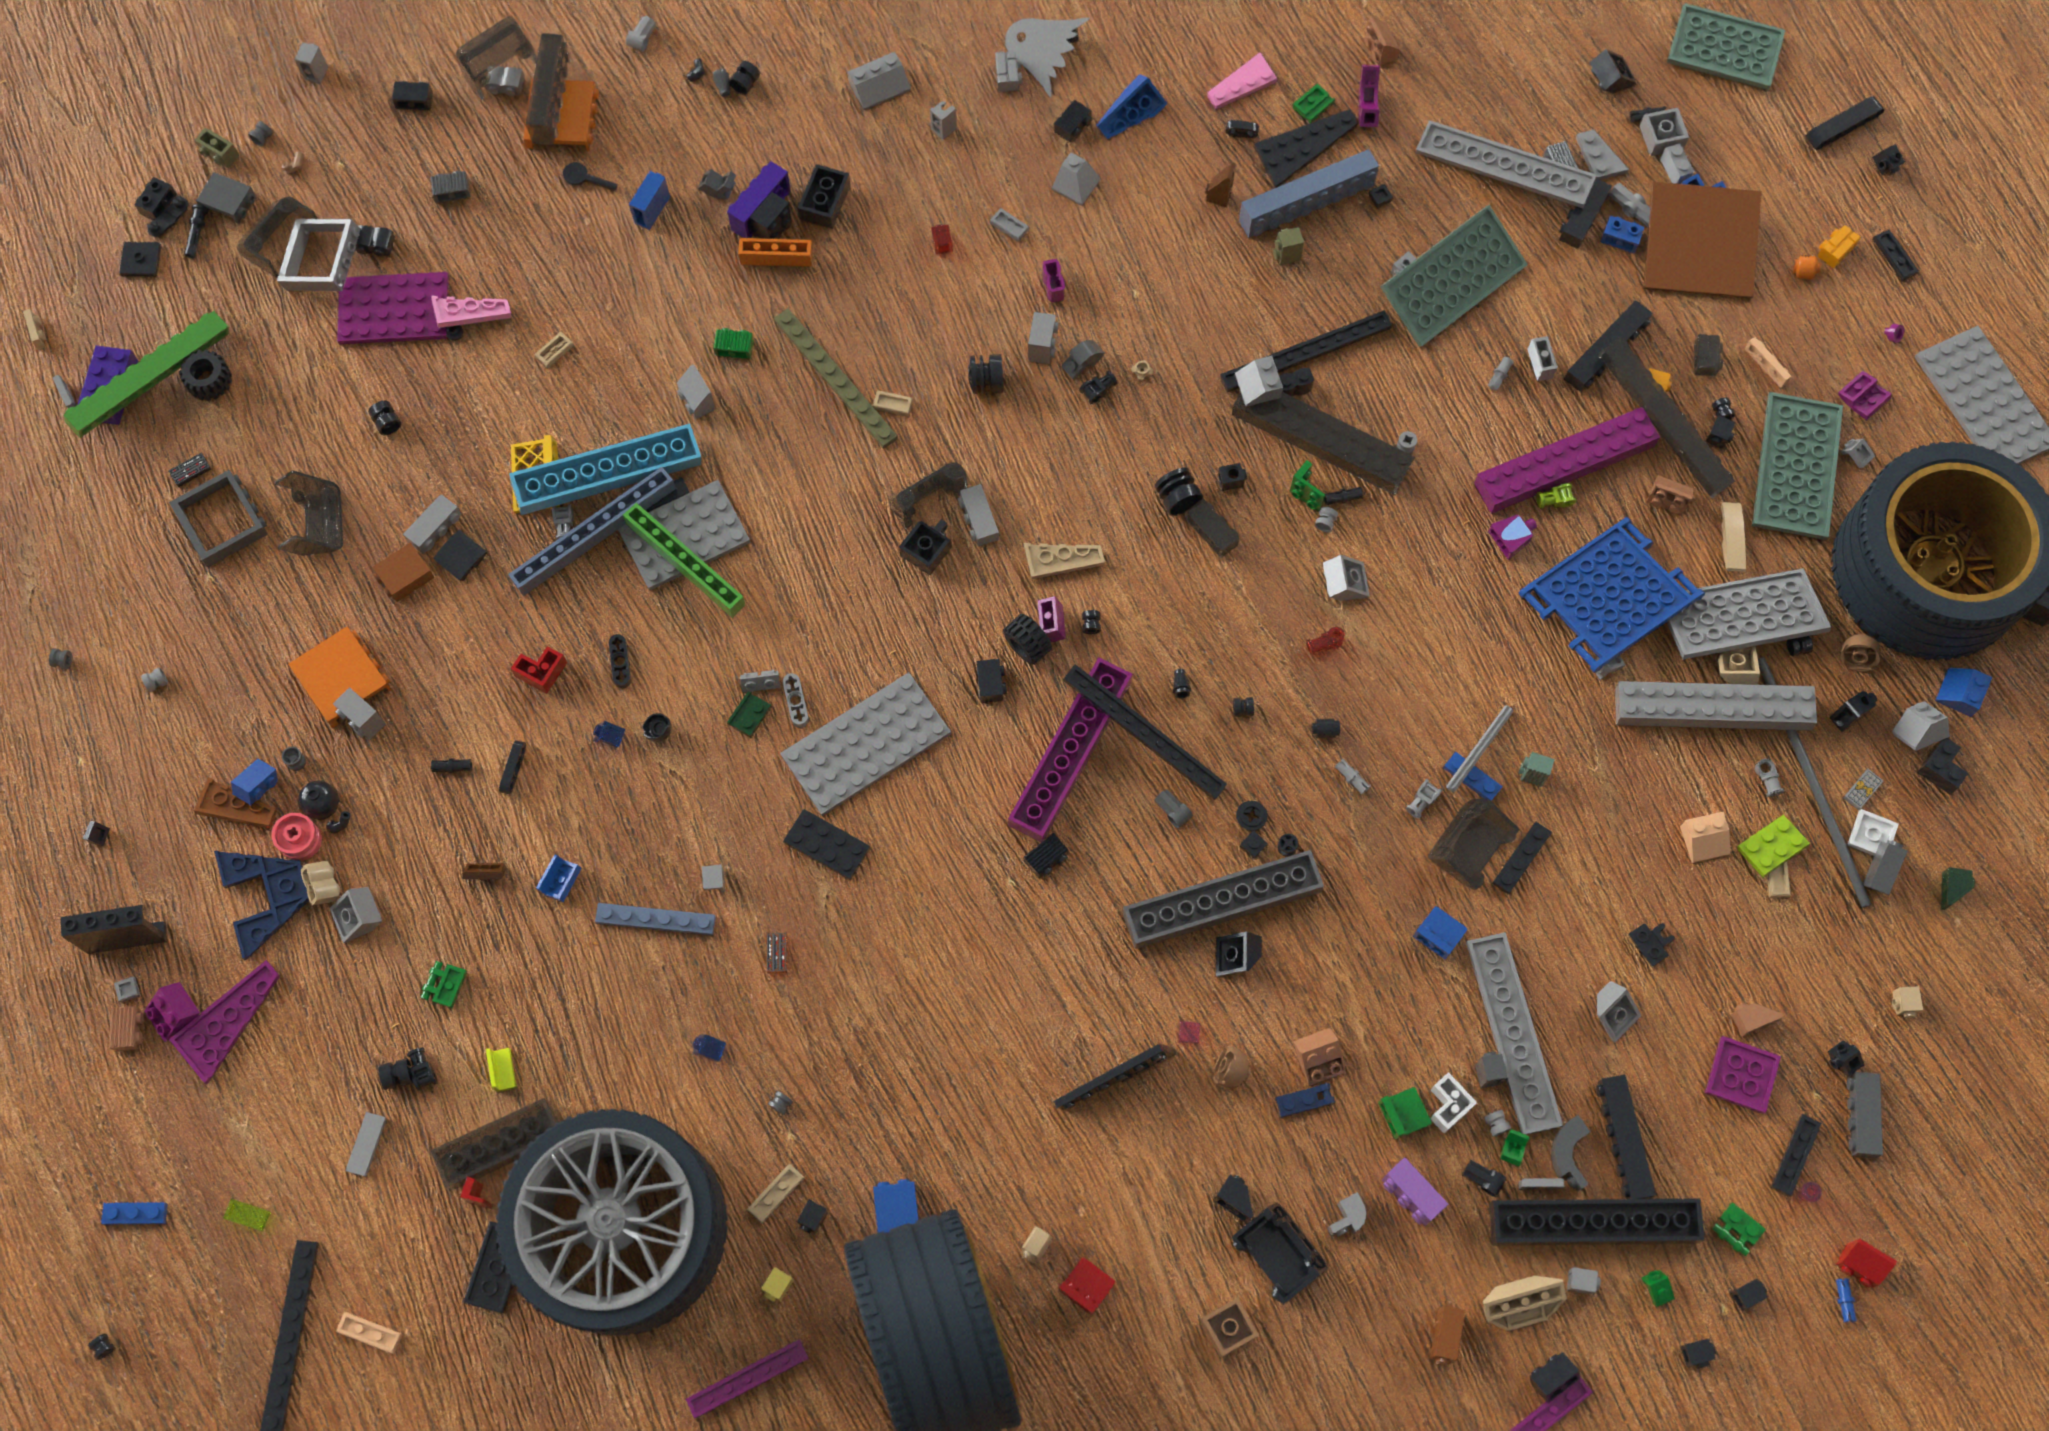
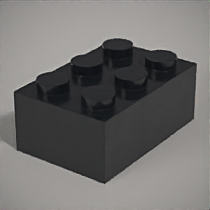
M816 164L798 205L799 219L833 229L851 186L850 174Z

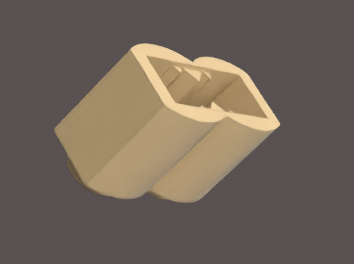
M322 861L303 866L301 876L307 888L311 904L318 905L334 902L339 897L340 886L333 878L334 869L330 866L329 862Z
M1035 1226L1022 1246L1023 1257L1031 1263H1034V1261L1039 1262L1052 1242V1237Z

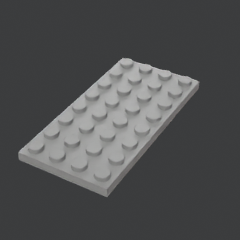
M1979 326L1973 327L1915 355V359L1973 444L1983 446L1989 450L1992 449L1999 454L2001 453L2005 457L2014 460L2017 464H2021L2049 450V427Z
M1803 568L1698 588L1705 592L1704 597L1667 621L1682 659L1830 632L1831 625Z
M908 672L784 750L780 755L821 816H824L951 735V731Z

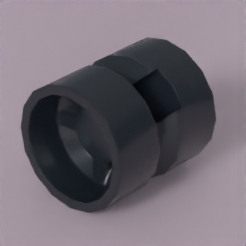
M744 60L729 79V84L736 92L746 95L760 76V71L754 64Z
M389 401L376 402L369 408L368 414L381 435L393 434L401 427V421Z
M408 1058L397 1060L395 1064L389 1062L379 1065V1078L384 1090L396 1088L398 1084L404 1086L413 1083L410 1069L412 1065Z

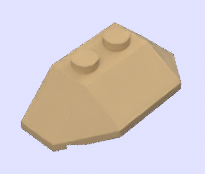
M1531 1276L1496 1286L1483 1301L1486 1321L1510 1331L1548 1320L1561 1303L1567 1300L1564 1282L1562 1279Z

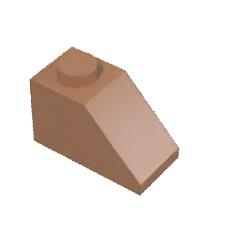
M1747 1003L1740 1004L1735 1007L1736 1011L1731 1014L1742 1036L1783 1018L1782 1013L1756 1003L1747 1005Z

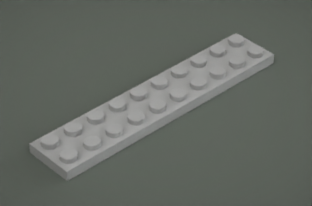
M1430 120L1416 148L1417 154L1584 208L1597 178L1596 174Z
M1506 932L1467 941L1466 945L1498 1054L1503 1055L1507 1073L1506 1081L1521 1133L1528 1135L1562 1127L1563 1123Z

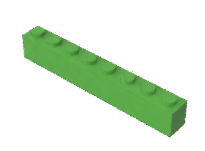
M635 503L623 514L625 523L629 528L729 616L733 618L745 606L744 597L639 504Z

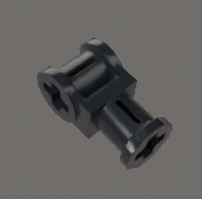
M1107 371L1106 375L1100 379L1095 377L1092 380L1086 381L1081 385L1079 391L1084 393L1089 399L1088 402L1092 405L1106 395L1108 388L1112 385L1116 386L1118 382L1113 373Z
M423 1047L413 1049L407 1053V1057L411 1059L413 1065L410 1069L417 1091L432 1083L434 1085L438 1083L431 1064L426 1061L425 1049Z

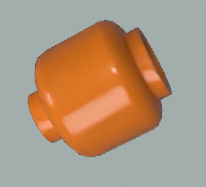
M1800 255L1798 259H1795L1793 273H1796L1797 278L1814 279L1816 273L1820 274L1821 263H1818L1816 256Z

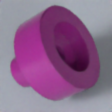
M1894 323L1890 328H1885L1884 334L1887 335L1889 341L1898 343L1904 336V326Z

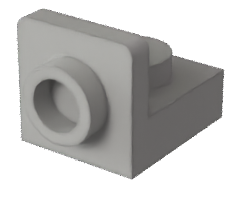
M1851 439L1845 444V448L1841 450L1842 455L1849 454L1859 468L1865 467L1875 457V454L1864 439Z
M1619 655L1603 666L1596 675L1599 679H1603L1609 673L1622 669L1626 664Z

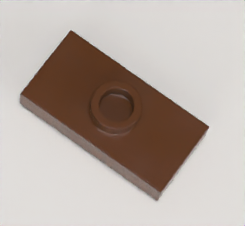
M467 863L462 876L463 879H479L481 881L503 879L506 865L504 863Z

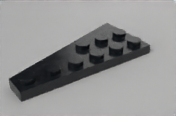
M1351 109L1254 143V148L1274 188H1277L1282 182L1290 179L1295 172L1303 169L1321 155V152L1326 148L1329 149L1333 146V143L1339 138L1342 139L1355 129L1358 123Z

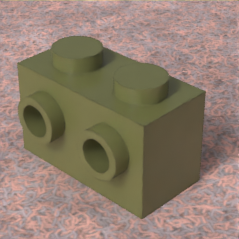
M206 127L194 140L199 148L198 151L204 157H211L220 166L224 165L229 168L239 156L233 143Z
M1299 227L1283 229L1278 232L1273 254L1275 260L1278 259L1280 266L1301 260L1304 240Z

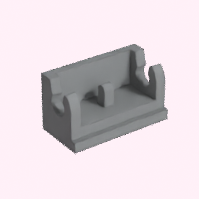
M945 101L940 102L934 108H930L931 130L942 140L957 129L956 108L951 106L947 110H942L941 108L946 105Z

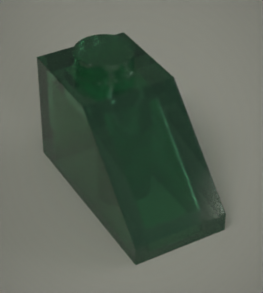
M1948 867L1942 872L1941 910H1946L1974 888L1975 878L1973 877L1972 870Z

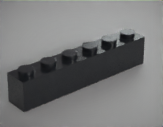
M1635 300L1567 371L1564 380L1580 393L1585 388L1589 389L1595 382L1594 378L1596 376L1600 377L1605 372V367L1615 362L1618 357L1616 355L1619 352L1623 353L1628 348V343L1631 340L1634 342L1640 335L1639 331L1642 328L1645 330L1652 322L1650 318L1653 313Z
M1626 1075L1602 1078L1597 1082L1596 1092L1602 1100L1601 1112L1603 1117H1606L1608 1124L1606 1125V1132L1608 1137H1611L1613 1144L1611 1145V1152L1613 1157L1617 1159L1616 1171L1618 1177L1622 1179V1195L1626 1199H1651L1656 1196Z

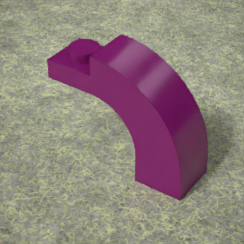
M1362 65L1358 103L1359 124L1361 127H1378L1380 65Z

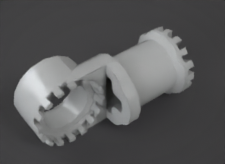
M1768 758L1760 760L1755 766V772L1761 777L1762 782L1765 783L1768 792L1766 793L1767 797L1776 796V793L1777 795L1784 793V789L1781 788L1778 780L1779 774L1774 762ZM1767 764L1770 771L1764 773L1761 771L1760 765Z

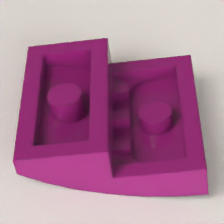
M1864 371L1838 392L1840 398L1865 420H1868L1892 396L1890 392L1877 385L1878 380Z

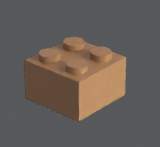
M1238 1298L1200 1320L1220 1358L1259 1336Z

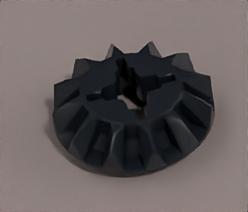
M1246 801L1238 807L1236 820L1240 827L1247 831H1257L1265 825L1267 811L1257 801ZM1252 809H1254V816L1257 819L1253 818L1251 823H1249V817L1246 814L1250 815Z

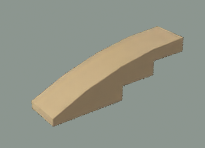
M1722 502V550L1726 571L1745 572L1746 547L1741 503Z

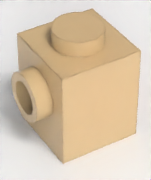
M1919 986L1899 987L1893 991L1892 1006L1896 1010V1015L1912 1018L1916 1017L1923 1010Z

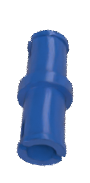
M1844 1278L1842 1282V1279L1835 1280L1839 1294L1837 1301L1841 1305L1843 1323H1849V1321L1851 1323L1857 1322L1853 1304L1855 1298L1851 1294L1849 1278Z

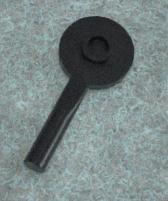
M573 162L566 165L563 169V178L570 185H581L587 181L614 191L617 190L618 184L589 175L587 168L581 163Z

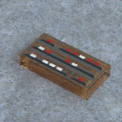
M767 933V973H787V933Z

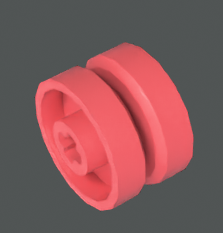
M301 813L283 815L272 828L271 837L273 844L288 859L300 861L310 859L321 847L322 835L320 829L308 816Z

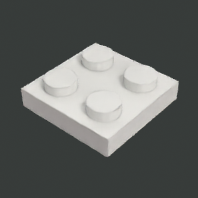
M1861 809L1858 812L1847 845L1875 856L1880 842L1887 843V840H1894L1899 824Z

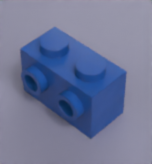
M1610 216L1600 242L1635 253L1645 227L1638 223L1625 221L1620 217Z
M257 759L231 781L233 795L252 805L265 792L276 785L278 782L276 769Z

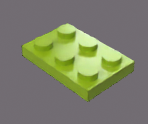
M1782 815L1739 844L1737 850L1764 878L1770 872L1809 847L1810 843Z

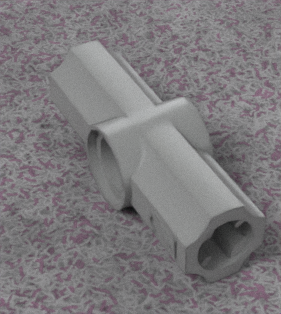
M1617 183L1609 192V196L1622 206L1627 216L1636 217L1649 228L1650 207L1646 205L1644 197L1640 194H1633L1621 183Z

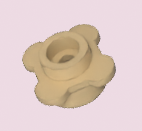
M1145 360L1137 362L1131 368V371L1137 375L1138 380H1144L1146 376L1153 374V369L1150 368Z

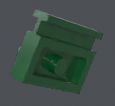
M748 691L728 719L727 724L751 738L772 706Z

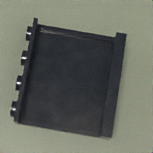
M143 905L60 917L61 937L87 954L167 942L166 922L150 923L143 917Z

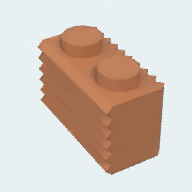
M137 1007L111 1008L110 1049L113 1051L140 1049L139 1045L143 1042L140 1026L144 1022V1015Z

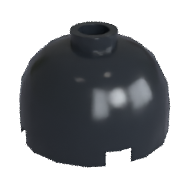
M312 781L301 789L298 803L301 811L309 818L324 820L332 816L337 810L339 795L331 784L324 781Z

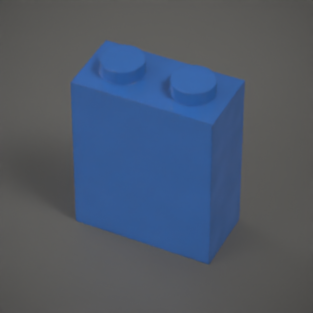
M649 171L629 203L634 223L648 230L651 229L670 198L666 178L662 174Z
M910 1179L898 1180V1184L891 1185L889 1182L877 1183L876 1187H873L878 1233L882 1231L886 1233L892 1228L907 1223L914 1224L916 1223L915 1221L919 1220L914 1181L910 1182Z

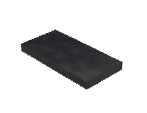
M490 1221L463 1303L504 1314L513 1284L506 1273L507 1268L503 1266L501 1254L498 1251L500 1248L496 1240V1226L498 1223Z

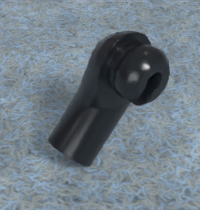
M700 58L694 60L695 68L687 74V79L690 82L697 81L704 75L703 62Z
M343 811L339 821L336 823L334 820H331V823H327L326 828L330 830V833H338L347 828L351 814Z

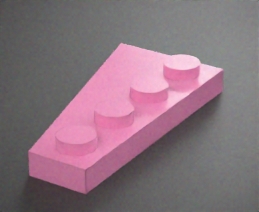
M1258 53L1210 90L1207 97L1216 110L1276 83L1277 78L1262 54Z
M431 296L438 328L511 318L507 299L483 298L482 301L467 297L466 300H458L455 297L438 299V296Z

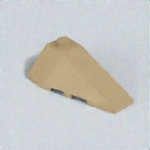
M1756 646L1720 653L1718 666L1720 676L1730 684H1758L1760 671Z

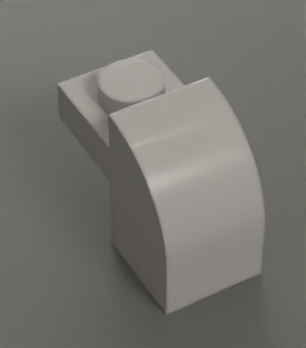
M1358 1192L1339 1201L1337 1204L1344 1219L1327 1228L1331 1236L1337 1234V1236L1345 1234L1349 1231L1347 1227L1354 1234L1364 1224L1366 1208Z

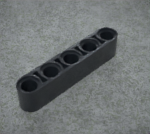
M1871 96L1814 127L1805 135V138L1818 151L1876 119L1885 111V108L1875 96Z

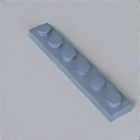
M598 903L595 923L713 936L716 916L713 914Z

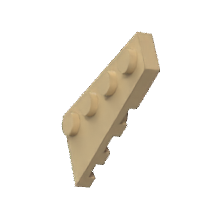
M1024 543L1031 580L1105 565L1101 545L1066 546V544H1059L1057 546L1041 543L1040 545Z

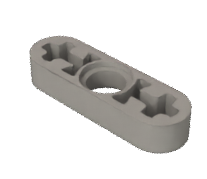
M790 673L783 678V686L792 723L794 726L801 728L808 724L809 717L800 679L796 674ZM793 679V681L795 682V691L791 690V686L789 684V680ZM794 696L801 698V702L797 705H793L790 702ZM799 709L803 717L801 722L796 719L798 717L796 710Z

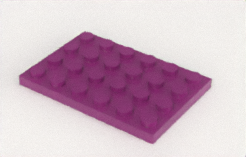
M448 272L346 277L343 290L339 291L338 344L448 339L446 337V327L438 328L431 296H438V299H447L449 297Z

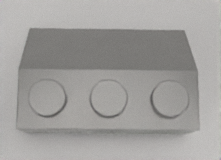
M895 52L848 71L849 85L863 110L911 90L903 65Z

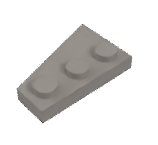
M1594 130L1577 134L1576 140L1589 171L1596 174L1597 179L1602 180L1628 172L1629 169Z

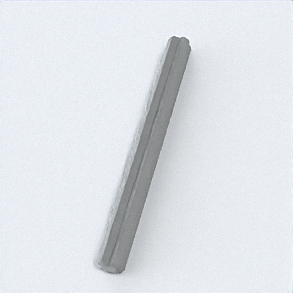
M1507 705L1503 707L1447 784L1446 788L1455 792L1509 719L1513 713L1512 708Z

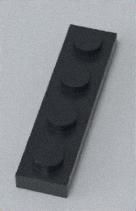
M1535 821L1492 884L1509 895L1552 832Z
M1804 1114L1800 1115L1770 1188L1788 1197L1792 1196L1822 1123Z

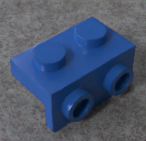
M554 855L536 889L546 897L564 902L582 867L565 861L558 855Z

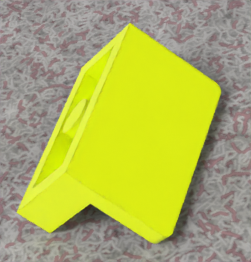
M490 1048L486 1049L492 1089L496 1092H502L517 1088L511 1049L505 1048L492 1051Z

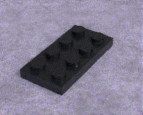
M805 809L802 810L783 840L784 844L850 881L871 848L870 845Z

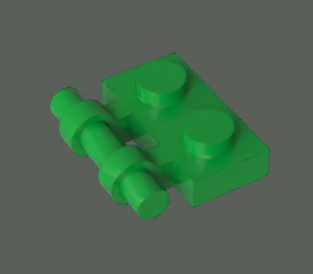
M436 961L434 966L430 968V976L427 983L422 987L423 993L420 998L428 1001L430 994H435L432 1000L434 1003L452 1009L467 971L447 964L445 971H442L443 963ZM441 977L438 988L434 987L437 978Z
M1733 1202L1729 1204L1719 1217V1220L1725 1224L1723 1228L1718 1223H1715L1711 1228L1717 1233V1237L1727 1241L1733 1246L1732 1249L1734 1251L1740 1252L1744 1256L1750 1252L1744 1245L1745 1242L1751 1246L1755 1245L1766 1230ZM1730 1230H1733L1740 1236L1738 1240L1729 1233Z

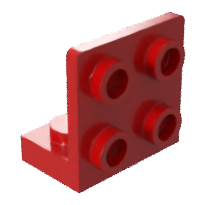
M1082 1257L1065 1282L1063 1281L1059 1286L1058 1291L1092 1316L1114 1286L1115 1280Z

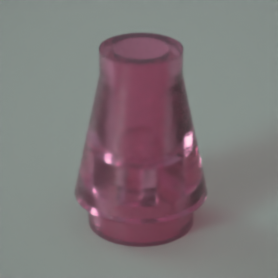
M1809 1181L1802 1186L1798 1196L1802 1201L1816 1202L1821 1198L1822 1190L1817 1183Z

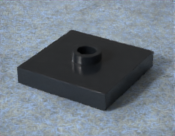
M124 242L119 274L121 276L157 277L162 246L160 242Z

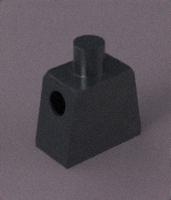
M1862 691L1846 701L1829 718L1843 732L1866 716L1876 706L1877 697L1874 693ZM1848 710L1852 712V716H1849Z

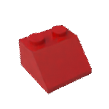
M1859 1238L1846 1244L1836 1266L1840 1267V1271L1848 1276L1853 1275L1858 1278L1859 1282L1865 1287L1874 1288L1883 1282L1898 1261Z

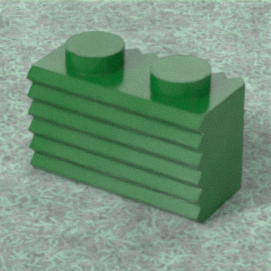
M729 328L717 329L713 346L715 356L751 359L754 343L753 333L747 330H740L738 332Z

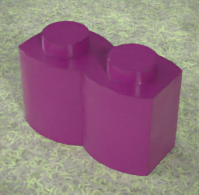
M1057 259L1043 261V282L1046 285L1048 300L1051 303L1064 301L1065 282L1061 276L1059 261Z

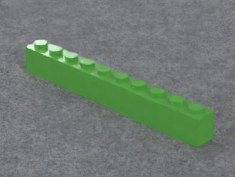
M215 311L204 314L198 322L188 325L181 334H175L168 343L159 345L155 352L145 355L136 365L129 366L122 375H116L109 384L100 386L93 395L84 397L80 404L67 409L63 415L65 423L79 438L83 437L180 369L181 364L185 363L184 359L191 357V353L196 354L199 350L204 352V350H207L229 334V326Z

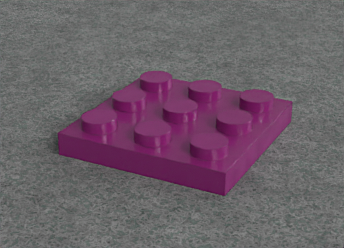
M1721 1036L1705 1094L1765 1114L1781 1056Z

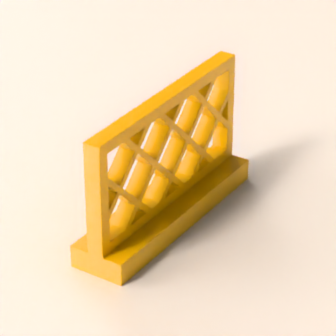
M546 435L541 440L511 445L512 472H516L522 463L531 468L539 461L545 464L558 460L557 441L552 435ZM543 445V450L539 455L533 452L537 446ZM524 448L527 450L521 458L517 456L518 449ZM530 454H532L536 458L530 465H528L524 461ZM513 491V512L517 514L520 513Z

